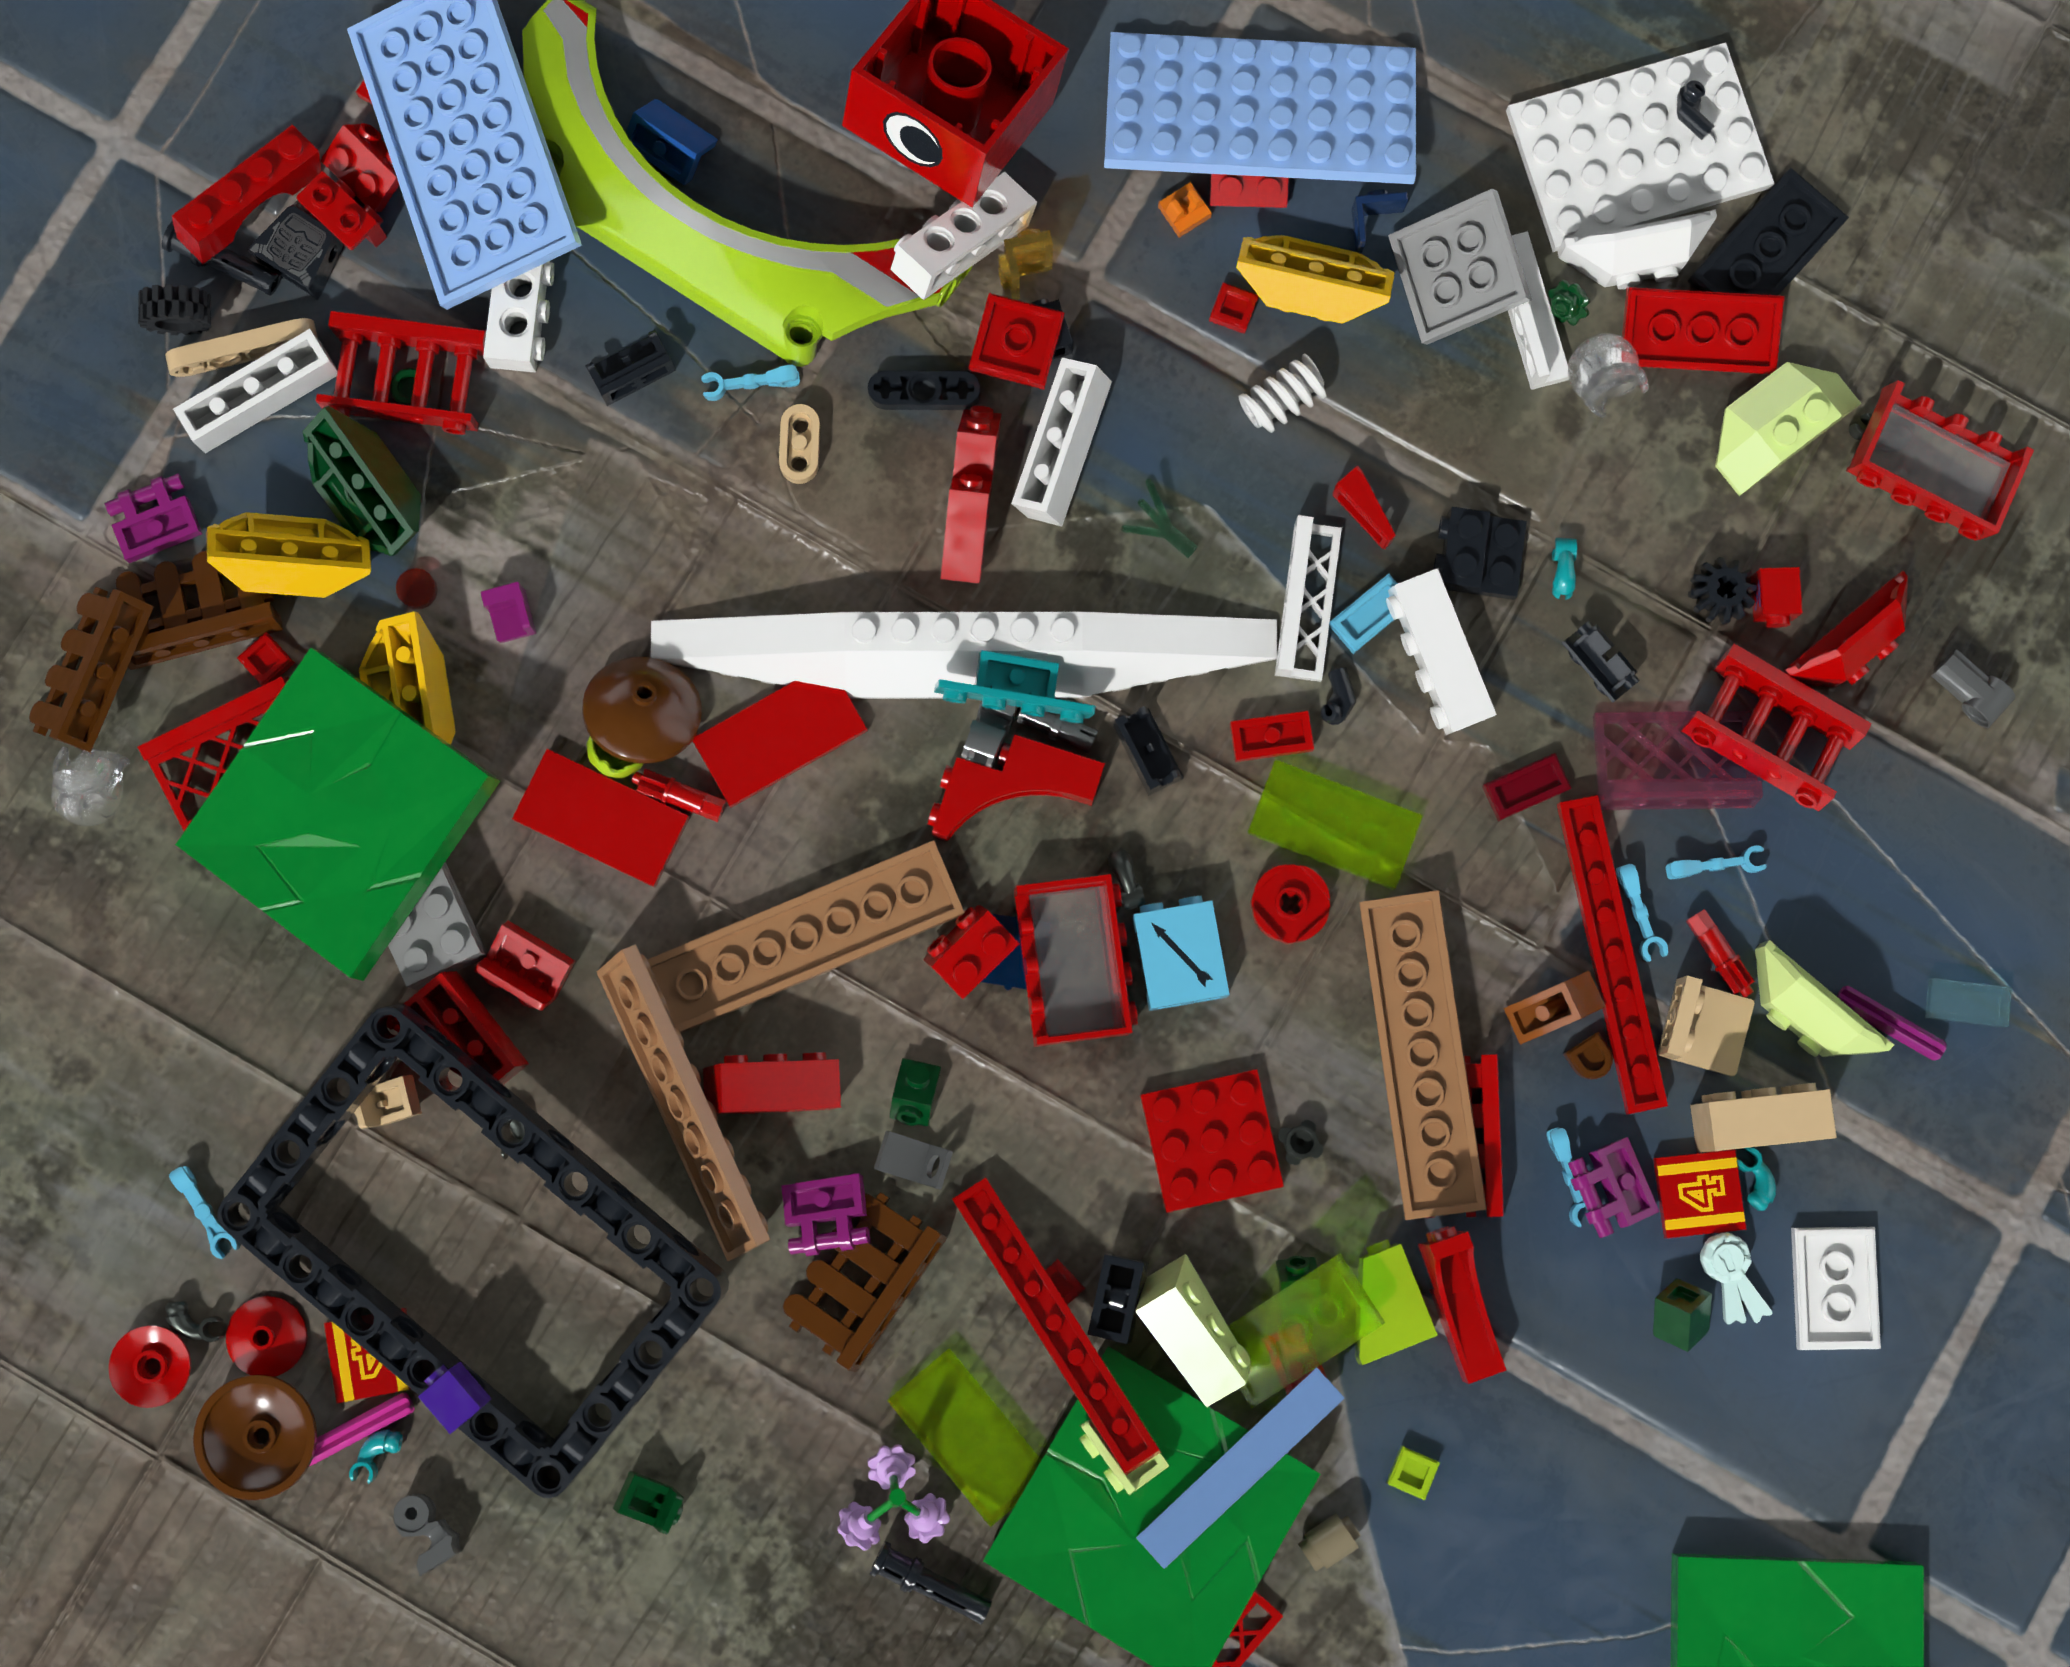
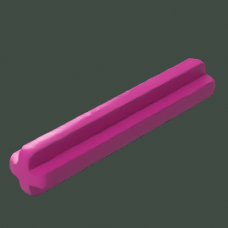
M401 1393L317 1437L316 1449L310 1466L412 1413L415 1408L410 1396L407 1393Z

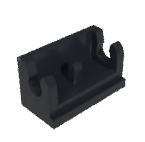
M655 329L648 333V337L596 364L590 362L585 365L607 406L676 371Z
M1143 706L1130 716L1123 715L1115 719L1113 727L1148 796L1184 779L1149 708L1147 709L1146 706Z

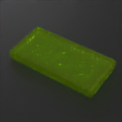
M1275 759L1247 834L1395 890L1423 815Z
M1341 1253L1228 1326L1238 1344L1248 1353L1251 1361L1247 1384L1239 1388L1251 1408H1254L1386 1323Z
M949 1347L887 1401L982 1518L992 1527L1014 1508L1042 1459Z

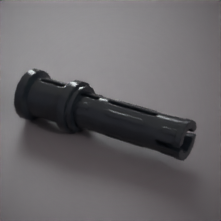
M173 220L165 230L162 238L163 250L167 252L174 250L190 258L192 264L198 267L209 265L234 279L265 292L269 296L273 295L280 283L281 274L273 272L227 248L216 254V257H212L202 264L176 238ZM229 261L253 272V275L230 265Z
M887 1541L883 1543L869 1575L875 1577L879 1574L900 1585V1590L905 1593L907 1591L911 1593L914 1590L980 1625L983 1623L992 1605V1600L978 1595L925 1568V1563L922 1562L921 1558L916 1556L912 1559L892 1549L891 1543Z

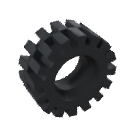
M165 284V287L160 285H152V288L144 287L143 290L138 292V324H140L141 328H146L150 332L157 330L159 334L168 332L171 335H178V333L191 335V332L195 334H201L202 331L207 332L211 328V295L207 294L205 290L199 291L197 287L186 288V285L173 287L172 284Z

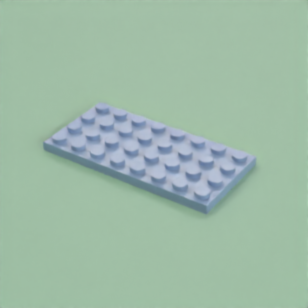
M402 0L347 28L441 307L448 310L582 246L497 0Z
M1111 32L1104 168L1414 184L1416 177V48Z

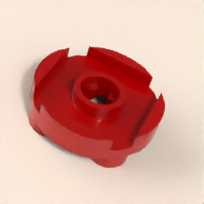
M1294 864L1278 865L1268 870L1258 880L1253 890L1250 907L1256 925L1266 936L1284 944H1293L1312 938L1326 924L1330 909V894L1325 881L1311 868ZM1284 894L1289 897H1293L1295 894L1299 896L1301 900L1297 906L1300 912L1294 914L1292 911L1285 913L1281 909L1284 904L1281 896Z

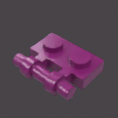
M179 473L167 478L161 475L151 479L150 485L135 491L126 489L117 493V498L104 503L111 517L124 512L126 519L112 524V528L124 559L128 563L135 562L203 534L189 498L184 495L177 499H172V492L185 488ZM157 499L159 506L142 513L139 512L140 505Z
M1628 1137L1616 1140L1588 1153L1594 1165V1169L1588 1171L1583 1157L1568 1162L1573 1178L1570 1179L1575 1191H1580L1588 1210L1585 1212V1216L1589 1225L1594 1224L1599 1238L1614 1233L1609 1221V1217L1615 1215L1619 1227L1623 1228L1660 1212ZM1599 1181L1609 1201L1604 1205L1594 1185Z
M857 1173L781 1185L785 1225L788 1227L801 1226L802 1237L788 1240V1248L791 1255L805 1253L806 1256L819 1255L821 1250L840 1247L841 1251L855 1249L858 1244L870 1243L868 1227L856 1229L852 1227V1218L867 1216L864 1181L861 1174ZM836 1220L837 1232L818 1234L817 1223Z

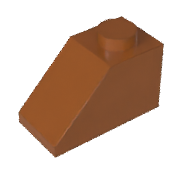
M1587 971L1503 1009L1521 1045L1582 1019L1606 1006L1590 972Z

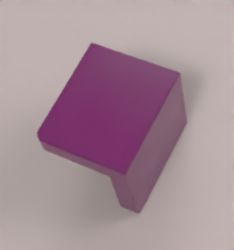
M519 581L480 592L483 605L490 613L496 639L499 643L537 634L525 589Z

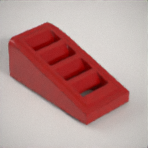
M1357 465L1336 484L1332 496L1382 549H1386L1391 545L1396 535L1362 469Z

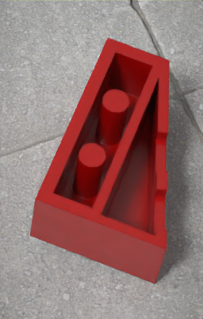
M457 971L439 973L403 1003L413 1008L503 1085L529 1065L524 1056ZM390 1015L387 1019V1028L390 1030L394 1029L399 1033L400 1023L398 1019ZM450 1068V1070L462 1077L458 1069Z
M826 1052L803 1053L802 1061H787V1054L763 1055V1062H748V1055L724 1056V1063L703 1068L704 1095L714 1105L717 1114H755V1112H794L841 1108L839 1059L826 1060Z

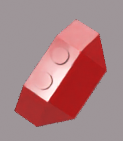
M1901 571L1787 666L1783 672L1805 685L1837 687L1846 680L1851 685L1856 683L1870 671L1866 664L1872 658L1877 656L1882 660L1899 646L1895 639L1905 631L1908 575Z

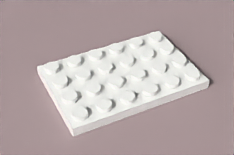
M1726 42L1511 104L1506 109L1553 252L1558 251L1565 238L1665 220L1768 190L1774 185ZM1691 80L1699 81L1704 86L1705 94L1701 97L1700 112L1715 125L1713 130L1703 140H1700L1677 117V94L1680 88Z

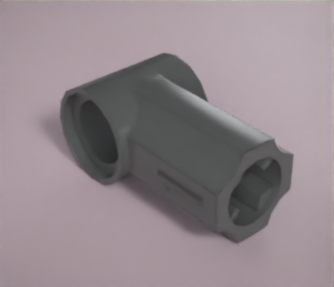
M1957 649L1944 659L1931 675L1963 703L1961 707L1964 713L1972 721L1984 728H1990L2016 698L2013 690L2005 682L1997 677L1984 674Z

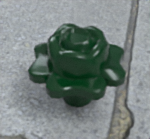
M1562 280L1557 287L1549 289L1548 295L1551 298L1549 301L1551 311L1559 322L1564 323L1568 321L1570 325L1574 326L1578 324L1581 318H1586L1589 315V310L1586 306L1590 303V299L1578 283L1570 285L1567 280Z

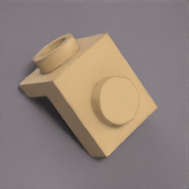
M413 1075L401 1076L377 1084L354 1112L359 1127L365 1129L385 1126L422 1114Z

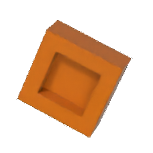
M1191 182L1158 203V208L1178 238L1209 220L1212 212Z

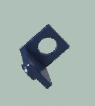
M1379 189L1368 192L1366 196L1355 197L1351 210L1356 252L1362 253L1366 243L1364 216L1404 212L1408 202L1407 192L1389 194L1388 190Z

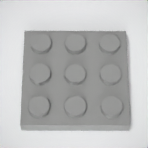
M1494 189L1485 191L1388 235L1420 340L1423 344L1433 343L1532 300L1498 191Z

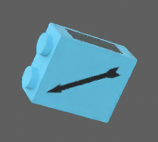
M1202 896L1187 897L1178 900L1179 906L1164 909L1162 902L1140 906V913L1133 915L1132 920L1149 1011L1222 999L1230 995L1212 900L1203 902Z

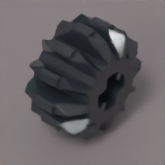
M1719 557L1715 560L1714 566L1705 562L1700 566L1701 574H1694L1691 577L1690 581L1696 588L1688 592V597L1700 600L1693 608L1694 612L1698 613L1704 608L1708 611L1706 622H1712L1718 615L1722 625H1727L1732 617L1737 620L1742 619L1746 615L1744 608L1750 609L1754 606L1755 600L1749 594L1754 593L1758 585L1746 583V579L1752 575V570L1748 569L1740 573L1738 571L1740 566L1739 560H1733L1727 567L1724 558ZM1724 585L1729 592L1721 597L1716 590Z

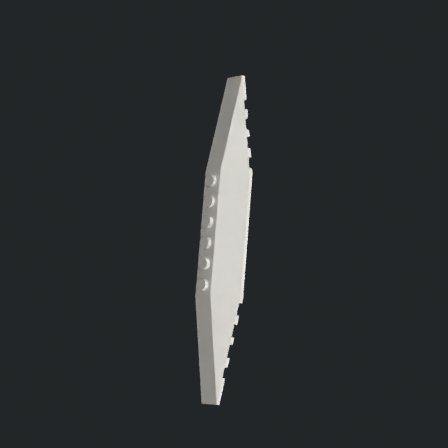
M837 612L651 621V658L676 666L697 670L704 669L719 672L722 675L745 677L774 685H788L793 681H800L842 689L846 691L850 699H942L943 694L934 692L935 684L939 679L975 685L981 650L1059 663L1054 698H1085L1093 694L1109 691L1115 692L1130 689L1134 686L1149 683L1156 684L1166 682L1169 679L1189 675L1196 676L1209 673V671L1224 668L1231 669L1277 659V619L1102 612Z

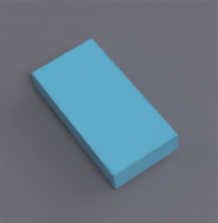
M1387 574L1329 622L1330 628L1353 654L1394 621L1389 612L1386 598L1390 597L1388 590L1398 583L1390 574Z

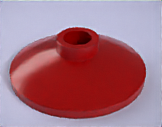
M274 1296L257 1297L244 1303L232 1315L226 1330V1347L230 1358L239 1369L249 1375L275 1377L286 1373L298 1363L307 1345V1326L300 1311L287 1300ZM260 1330H265L269 1334V1341L266 1345H261L257 1341L256 1337Z
M153 1325L133 1329L125 1334L112 1350L108 1367L109 1378L116 1393L131 1405L141 1408H154L165 1405L174 1400L183 1391L189 1380L191 1358L188 1348L175 1332L165 1327ZM152 1358L160 1362V1370L156 1374L150 1372L148 1368V1363Z

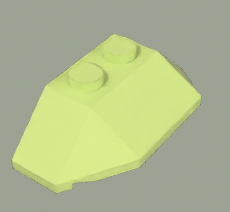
M1786 362L1725 408L1715 467L1735 492L1741 496L1862 403L1837 373Z
M1768 940L1757 946L1755 956L1761 1006L1769 1012L1766 1016L1774 1025L1784 1031L1789 1028L1800 1038L1797 1042L1806 1052L1815 1057L1818 1054L1822 1057L1879 1053L1890 1051L1894 1046L1890 1040L1805 971L1772 941Z

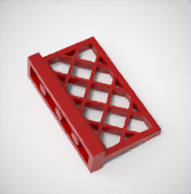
M281 676L137 746L144 761H148L183 831L186 830L192 819L189 820L182 807L187 791L208 798L223 773L227 770L225 766L231 748L234 747L241 750L244 746L234 742L238 727L247 722L258 725L260 721L254 719L267 712L289 680V677ZM230 731L228 740L218 737ZM210 740L226 745L219 766L198 760L202 745ZM195 748L192 758L182 755L183 753ZM173 758L190 762L183 784L169 780L161 764ZM196 765L217 771L210 793L189 786ZM172 786L181 789L178 797Z

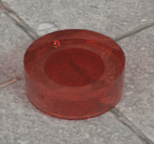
M412 568L406 570L397 580V596L409 608H426L433 603L437 596L436 581L423 569Z

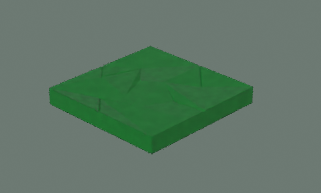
M310 648L175 845L349 978L364 981L490 798L500 780L330 657L316 649Z
M1108 1346L1101 1359L1156 1443L1169 1467L1130 1496L1125 1489L1117 1493L1103 1473L1109 1468L1100 1454L1093 1459L1079 1439L1085 1434L1080 1425L1091 1419L1077 1399L983 1562L1152 1667H1212L1321 1474L1292 1456L1285 1454L1176 1559L1163 1569L1136 1537L1249 1430L1209 1406L1206 1407L1204 1403Z
M1672 1553L1671 1667H1924V1565L1916 1562Z

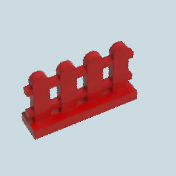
M1481 1055L1480 1064H1471V1056H1464L1475 1128H1484V1144H1477L1480 1166L1485 1168L1486 1184H1483L1487 1217H1504L1498 1055ZM1472 1088H1482L1483 1104H1472ZM1476 1211L1466 1212V1217H1477Z

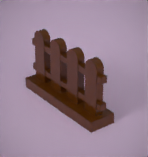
M207 551L199 552L194 556L192 560L193 571L181 574L172 562L164 561L159 563L154 570L155 581L142 584L141 579L135 573L130 571L121 573L116 579V589L145 603V597L158 594L162 614L160 618L148 619L128 668L134 670L259 637L266 632L270 634L282 631L281 616L270 603L274 601L273 594L244 592L237 586L239 597L226 600L221 578L224 575L207 562ZM196 584L200 607L188 610L183 587Z
M95 587L93 593H85L79 599L77 613L82 615V619L77 630L69 629L64 634L61 648L67 652L61 666L53 665L47 672L45 684L51 690L46 701L36 702L29 715L30 722L35 724L33 732L46 736L48 729H50L49 736L53 739L91 753L154 607L115 589L112 590L110 597L106 598L108 591L99 587ZM95 621H99L94 633L90 634ZM80 657H83L80 666L76 671L75 667L78 663V660ZM64 693H66L67 696L63 702L62 707H58Z
M881 1192L876 1198L865 1193L867 1216H860L862 1219L856 1228L868 1227L870 1229L873 1226L895 1241L888 1253L884 1254L870 1243L858 1244L855 1249L841 1251L840 1247L834 1248L839 1253L831 1265L821 1260H815L808 1265L806 1270L807 1278L816 1285L808 1299L799 1294H791L785 1299L783 1304L784 1312L793 1319L789 1325L790 1328L798 1333L802 1327L806 1328L826 1343L822 1351L829 1356H832L835 1351L841 1353L836 1362L852 1372L859 1370L947 1240L946 1236L930 1226H927L924 1231L919 1229L923 1221L915 1215L908 1221L886 1206L890 1198ZM906 1249L909 1251V1254L900 1265L896 1261L903 1250ZM848 1260H851L872 1275L864 1288L840 1272ZM881 1283L887 1285L879 1298L873 1296ZM825 1293L849 1309L841 1322L817 1306ZM861 1317L864 1319L856 1332L852 1331L851 1327L857 1318Z

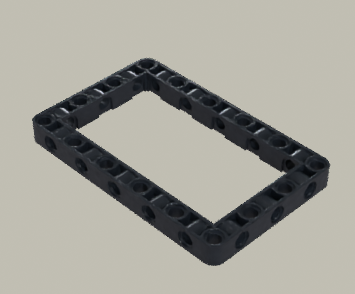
M397 1003L379 1008L370 1015L218 1208L217 1217L219 1223L228 1234L418 1395L429 1387L424 1382L429 1375L423 1371V1359L432 1362L436 1370L443 1364L449 1370L461 1362L492 1399L458 1429L532 1492L542 1498L557 1497L574 1482L725 1297L729 1288L727 1274L718 1264L406 1004ZM390 1015L396 1017L400 1023V1031L397 1036L391 1034L387 1028V1019ZM397 1058L420 1076L418 1080L455 1111L460 1109L483 1128L481 1133L517 1163L523 1162L546 1181L543 1185L580 1216L585 1214L608 1234L606 1238L643 1269L648 1267L671 1286L669 1291L672 1294L669 1301L647 1323L621 1355L620 1361L594 1388L568 1420V1425L556 1439L547 1434L279 1207ZM451 1067L458 1069L462 1075L460 1087L453 1086L449 1081L448 1072ZM339 1078H343L349 1084L350 1093L347 1098L338 1092L337 1082ZM512 1120H518L523 1124L525 1129L523 1139H517L511 1134L510 1123ZM290 1140L299 1146L300 1156L298 1159L293 1158L288 1152ZM574 1172L583 1174L587 1179L588 1186L585 1192L579 1191L573 1186L572 1175ZM240 1203L245 1204L249 1208V1221L240 1216ZM636 1225H642L649 1230L651 1235L649 1244H643L635 1238L634 1228ZM301 1255H305L310 1259L312 1264L311 1273L302 1269L300 1265ZM698 1278H706L712 1283L714 1288L712 1296H704L698 1291L696 1286ZM362 1307L368 1308L373 1313V1325L363 1321L361 1317ZM647 1341H655L661 1346L663 1351L662 1358H654L649 1355L646 1350ZM596 1403H603L609 1407L612 1414L610 1420H604L598 1416L595 1409ZM484 1412L491 1413L497 1418L498 1429H492L486 1425ZM546 1465H552L558 1469L561 1475L560 1481H553L546 1475Z

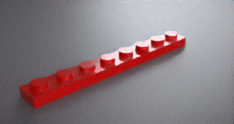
M1595 795L1559 802L1557 809L1597 987L1606 1006L1603 1008V1014L1626 1115L1667 1107V1097L1599 797Z
M985 1177L952 1198L1124 1473L1128 1475L1160 1454L1161 1452L987 1178Z

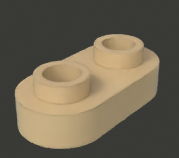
M796 404L789 407L783 413L780 424L779 466L783 476L788 481L796 484L809 482L816 476L819 469L820 420L816 411L804 404ZM798 422H806L808 428L805 432L799 433L794 430L795 425ZM798 459L807 462L806 467L800 471L792 467L793 463Z

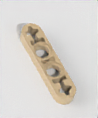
M308 318L293 319L171 349L165 354L169 373L175 377H185L254 361L308 329H311L318 338L314 320Z

